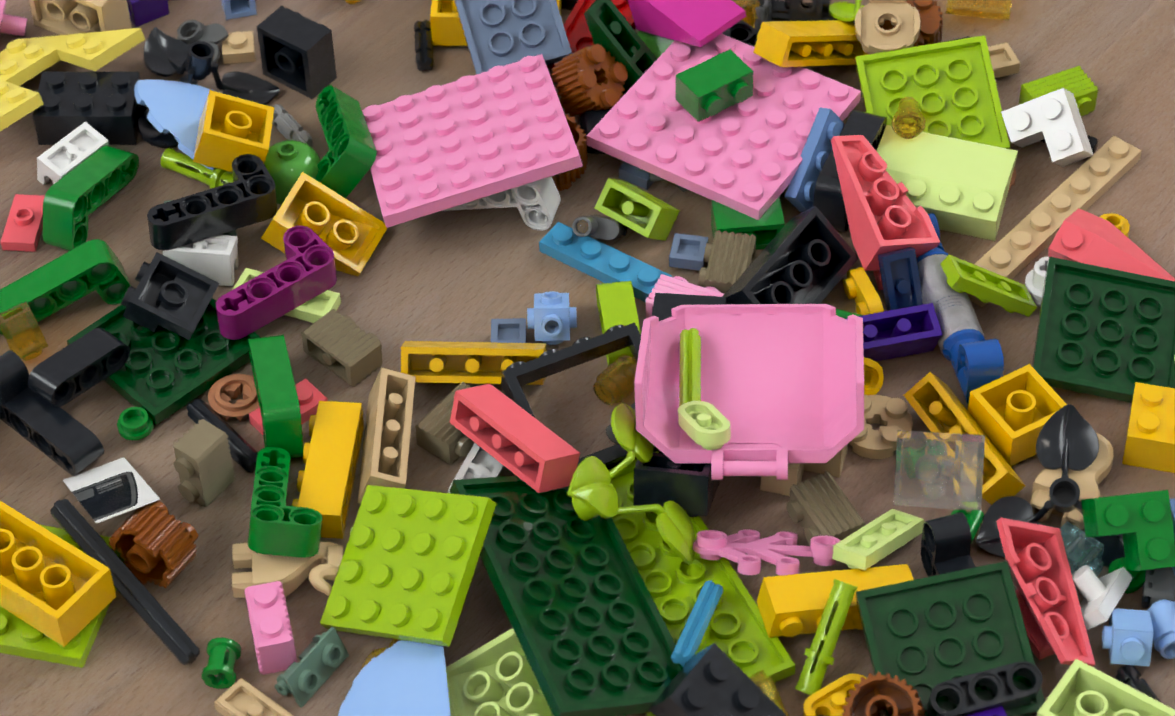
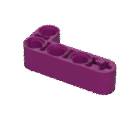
M306 226L289 228L283 235L286 260L222 295L217 300L216 311L219 330L222 336L231 340L241 339L335 285L337 275L334 252L312 229Z

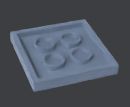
M454 0L476 75L486 72L495 66H505L518 62L527 56L542 54L546 65H550L572 54L556 0Z

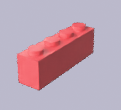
M491 384L455 391L450 423L536 492L542 493L570 486L578 466L579 451Z

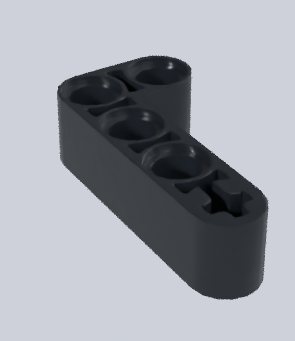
M853 110L839 136L864 135L873 148L877 150L887 126V118ZM832 149L816 182L813 207L816 206L836 231L846 233L849 224Z
M253 154L240 155L232 162V183L152 207L147 214L151 245L158 250H171L272 218L277 212L275 182L262 160Z
M8 350L0 356V419L65 471L76 476L104 454L103 445L92 431L61 407L53 406L30 389L27 384L29 373L26 365L16 353Z
M962 512L924 522L921 540V559L928 577L976 567L970 556L971 531L969 523Z

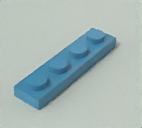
M560 222L539 241V252L604 283L631 281L634 297L646 302L647 297L652 292L655 283L660 279L661 274L672 277V275L590 236L579 237L573 232L571 227Z

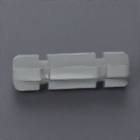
M275 104L273 106L272 124L276 126L287 140H297L312 147V137L309 133L303 130L304 128L280 104Z

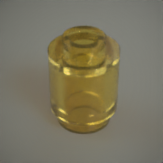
M628 355L619 356L597 376L593 390L604 404L611 406L615 403H621L635 391L634 380L637 363L634 357Z

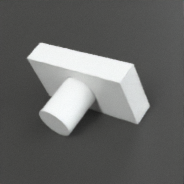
M1088 565L1080 567L1072 574L1075 587L1084 597L1080 608L1086 630L1109 619L1133 579L1124 566L1100 578L1095 575Z

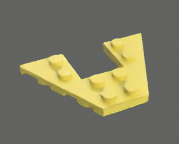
M141 28L24 38L8 43L7 48L0 52V132L44 104L38 92L20 87V85L60 60L97 71L144 41L145 37Z

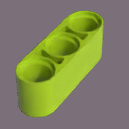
M631 281L596 284L597 307L602 334H605L609 328L615 325L622 324L626 326L634 322L641 334ZM629 347L606 355L608 367L637 364Z

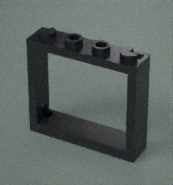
M635 322L626 326L622 324L615 325L609 328L605 334L594 338H580L572 346L561 350H547L539 358L526 363L524 361L515 362L502 371L501 388L504 395L535 418L521 386L629 347L637 363L641 334ZM616 444L579 458L578 466L585 458L595 456L604 463L607 469H611L626 458L628 451L623 449L620 444ZM653 445V452L658 451L659 453H662L657 447Z

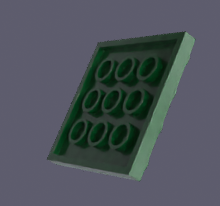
M1049 257L1046 266L1032 367L1051 387L1132 403L1135 382L1175 388V282Z
M212 298L190 340L160 325L153 332L123 317L126 307L120 305L68 339L67 345H70L93 329L103 328L129 346L130 355L125 365L104 379V381L134 407L145 409L148 416L153 419V423L157 425L210 389L216 381L232 374L250 361L248 339L261 337L255 332L236 340L227 339L222 336L219 330L216 311L217 301Z
M1007 561L857 591L855 593L874 675L876 676L877 672H880L881 675L886 676L888 673L891 678H894L896 675L900 681L905 679L908 686L912 685L914 690L917 691L924 707L925 716H929L927 704L931 692L941 682L1018 661H1028L1035 664ZM1024 676L1012 678L1013 684L1019 690L1027 691L1032 689V684L1028 678ZM979 686L974 689L976 696L980 700L990 701L994 699V693L990 688ZM1040 688L1037 696L1031 703L1005 710L1007 716L1037 715V712L1045 702L1042 688ZM941 696L936 699L938 707L944 711H952L957 708L955 701L950 697ZM887 709L883 710L885 716H893V713L889 715Z

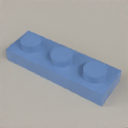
M819 108L801 153L803 160L784 196L799 212H804L813 207L814 191L818 176L832 151L831 139L833 136H839L845 126L844 122L828 108Z

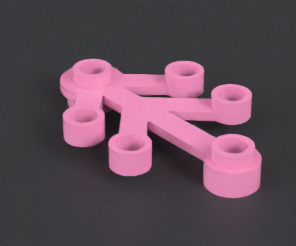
M750 529L740 530L738 533L729 536L722 531L703 530L697 533V539L693 543V551L699 553L700 557L706 560H719L723 557L738 563L737 571L744 575L759 574L762 559L776 565V574L782 576L799 574V560L787 556L813 557V563L821 566L836 564V560L832 559L833 545L841 540L832 536H815L811 538L810 546H797L798 535L788 531L777 532L773 536L760 539V532Z

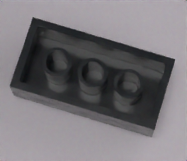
M814 206L792 217L722 297H726V304H821L859 257L819 209Z

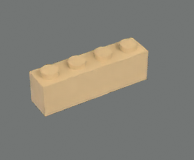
M381 367L368 396L357 503L361 504L367 485L403 489L406 485L415 376Z

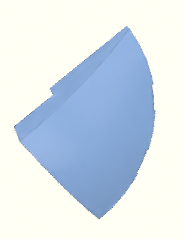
M137 80L134 86L135 98L138 104H146L150 110L147 119L160 133H172L179 143L178 149L193 159L200 118L209 90L211 89L180 81ZM205 166L206 168L210 169L211 171H213V169H214V167H207V166Z
M405 640L394 643L393 646L377 657H374L353 680V685L341 704L338 716H451L444 647Z

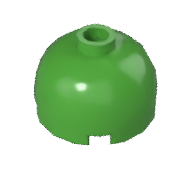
M285 140L269 147L264 165L275 182L277 204L282 205L302 172L316 179L319 171L317 165L321 159L318 153L304 142Z

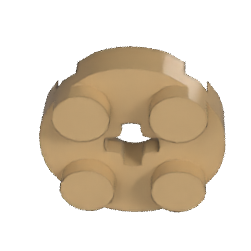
M869 0L868 4L863 8L861 6L857 11L855 17L856 37L861 43L863 51L868 54L913 47L920 34L919 12L915 6L913 8L910 4L906 3V0ZM885 20H891V24L896 27L891 30H884L880 26L884 25Z
M864 394V430L849 442L852 446V451L865 458L885 459L893 456V452L902 446L907 447L912 437L913 421L907 410V403L900 398ZM878 423L883 426H880L879 430H873L870 424Z

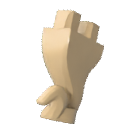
M1098 433L1096 434L1099 440V452L1095 461L1088 468L1081 471L1069 468V478L1074 480L1080 489V502L1081 499L1100 497L1098 484L1109 474L1113 465V447L1110 441ZM1046 468L1036 477L1030 501L1033 515L1044 506L1045 502L1049 501L1050 486L1055 480L1061 478L1062 468L1055 470ZM1052 508L1043 518L1038 520L1041 522L1047 521L1052 513L1062 517L1061 527L1065 531L1078 535L1084 529L1083 515L1077 509L1068 513H1062Z
M320 541L318 554L308 558L256 553L248 547L247 542L232 544L234 569L252 568L251 572L232 573L234 598H246L244 590L247 587L276 581L282 583L284 595L287 597L308 577L311 585L316 590L329 596L332 587L325 580L335 581L344 554V545Z

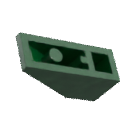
M596 0L586 10L584 16L594 44H600L605 48L606 52H610L611 57L614 56L615 62L622 63L626 67L628 78L624 81L625 84L623 85L625 91L622 93L624 96L657 58L611 0Z

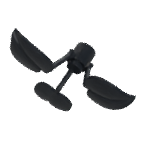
M156 27L151 31L145 42L143 52L144 64L156 75L169 77L176 72L183 75L186 71L188 75L185 83L192 84L193 79L198 81L204 80L212 72L216 87L219 90H223V94L267 105L279 94L280 88L243 72L225 73L221 81L218 73L219 64L213 62L214 48L207 42L196 41L188 45L181 40L166 35ZM149 109L140 115L138 130L144 141L159 148L178 147L179 143L172 133H160L147 119Z
M1072 404L1062 407L1049 418L1043 426L1036 443L1037 457L1043 467L1051 470L1062 468L1061 478L1055 480L1050 486L1049 501L1045 502L1044 506L1034 515L1030 503L1020 497L1008 496L994 502L984 516L976 539L977 545L988 553L1005 558L996 523L1000 518L1039 524L1037 521L1043 518L1052 508L1062 513H1068L1077 509L1083 515L1080 489L1078 484L1069 478V468L1075 471L1088 468L1097 458L1099 440L1093 427L1080 415ZM1122 534L1085 537L1087 552L1098 564L1109 567L1114 560L1125 557Z

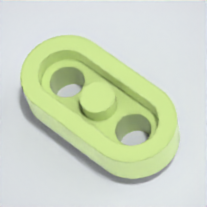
M691 401L679 406V426L702 448L716 450L730 441V421L714 405L704 401Z

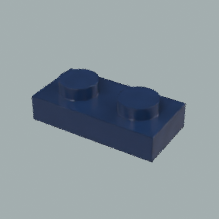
M908 247L879 254L878 261L887 311L922 305L923 295L915 249Z

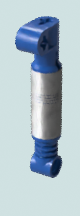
M930 213L928 215L940 240L937 218L934 213ZM940 240L938 247L916 257L923 295L922 299L923 304L933 303L943 334L938 341V345L943 356L948 361H951L966 403L969 404L970 391L1003 376L1004 358L1001 345L996 338L985 340L968 294L966 292L958 293L947 284V277L940 264L948 256V253L944 251Z

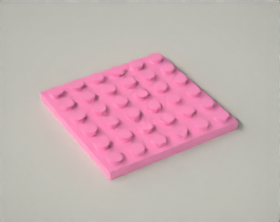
M722 33L702 47L675 40L587 134V145L759 220L787 188L803 160L801 153L819 108L831 109L844 121L860 102L861 91L804 67H779L753 53L755 47ZM731 49L753 70V96L698 122L676 100L675 75Z
M542 54L527 56L512 64L495 66L477 75L463 76L457 81L442 86H431L426 91L413 95H402L394 101L381 105H371L362 110L377 152L376 159L370 170L386 228L583 166Z

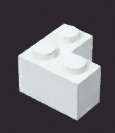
M1064 88L1001 112L1011 143L1022 148L1045 139L1052 162L1064 167L1094 155L1074 94Z

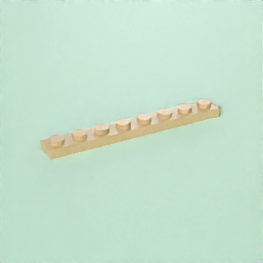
M1113 136L974 265L1013 279L1052 243L1063 221L1078 208L1086 211L1140 160L1142 150ZM968 294L970 301L980 307L987 304L977 299L974 295Z

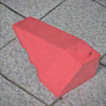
M864 135L833 136L831 144L852 243L864 270H880L879 254L911 247L915 249L916 257L938 247L940 240L929 215L922 206L916 208L906 195L908 189L902 182L897 184L886 171L887 163Z
M1080 208L1063 221L1048 248V257L1175 282L1173 276L1111 222Z
M1007 518L998 519L996 523L1013 583L1061 664L1072 665L1075 659H1078L1091 667L1095 666L1060 528Z

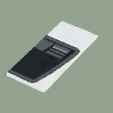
M125 458L117 459L63 480L95 523H100L160 500Z

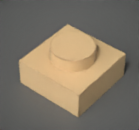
M253 31L228 33L229 36L222 41L224 64L256 61Z
M1008 42L988 47L995 78L1019 73L1020 62Z

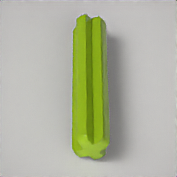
M695 328L690 330L684 329L680 333L679 406L691 401H701V337L699 331Z

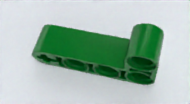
M328 85L318 96L315 105L329 147V151L317 165L319 171L315 180L346 198L372 167L377 152L359 102L336 87Z
M105 145L53 184L47 190L43 200L44 243L68 251L85 243L88 237V216L134 179L139 167L138 155Z
M94 239L81 244L0 289V334L5 336L15 335L95 290L107 304H120L128 288L131 286L122 263L106 242Z
M284 335L248 339L250 364L262 417L265 448H282L290 453L291 458L303 457L300 406Z
M278 447L263 448L257 454L250 510L248 547L256 553L299 558L315 556L318 554L320 547L322 515L314 509L286 506L290 453Z

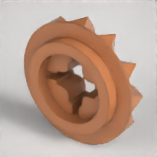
M246 374L228 375L216 381L210 388L208 393L209 405L218 415H222L225 421L231 417H236L241 422L243 416L249 415V413L259 408L253 376ZM242 393L243 400L239 399L236 403L232 404L231 399H236Z

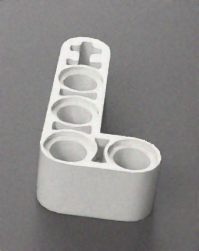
M552 176L442 211L517 207L527 226L543 231L551 226L561 198Z

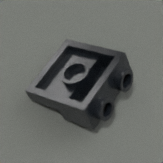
M157 252L150 264L145 261L143 262L135 278L139 282L136 288L132 286L128 288L121 302V305L126 307L123 317L153 332L160 325L190 340L220 283Z

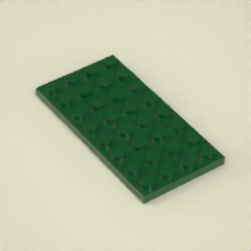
M517 476L453 480L450 488L451 494L489 497L496 503L480 558L553 716H622L651 712L649 708L683 667L680 663L672 661L671 655L676 644L612 517L607 519L599 515L588 521L582 520L574 510L572 497L567 495L569 486L538 493Z

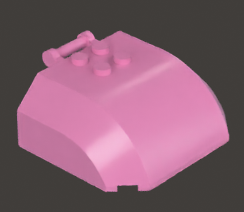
M828 304L680 305L671 309L672 316L659 321L658 317L652 316L643 320L634 380L636 430L674 463H711L712 480H723L724 476H776V480H788V463H827L864 430L863 318L852 314L848 316V320L836 315V307ZM695 328L699 331L701 337V401L714 405L730 421L731 439L723 447L716 450L702 448L678 424L680 333L684 329L690 330Z

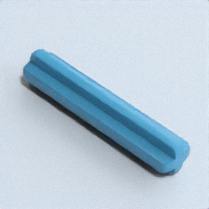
M712 580L704 583L671 655L674 663H680L684 667L691 657L696 654L723 593V588L720 584H715Z

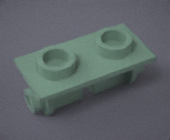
M331 627L321 635H315L309 646L299 655L301 661L299 663L293 662L283 674L277 677L278 683L275 685V689L283 696L291 693L301 708L349 656L334 627Z

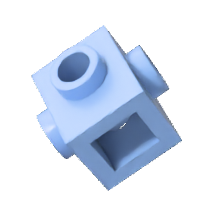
M550 291L534 294V308H527L528 329L535 330V341L556 345L570 340V328H577L576 307H570L569 293Z

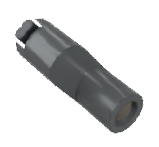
M602 215L581 216L576 218L572 224L573 232L579 237L590 236L605 240L618 239L622 235L626 236L628 229L627 226Z
M1172 567L1146 570L1142 591V608L1151 607L1153 603L1159 600L1174 601L1175 575Z

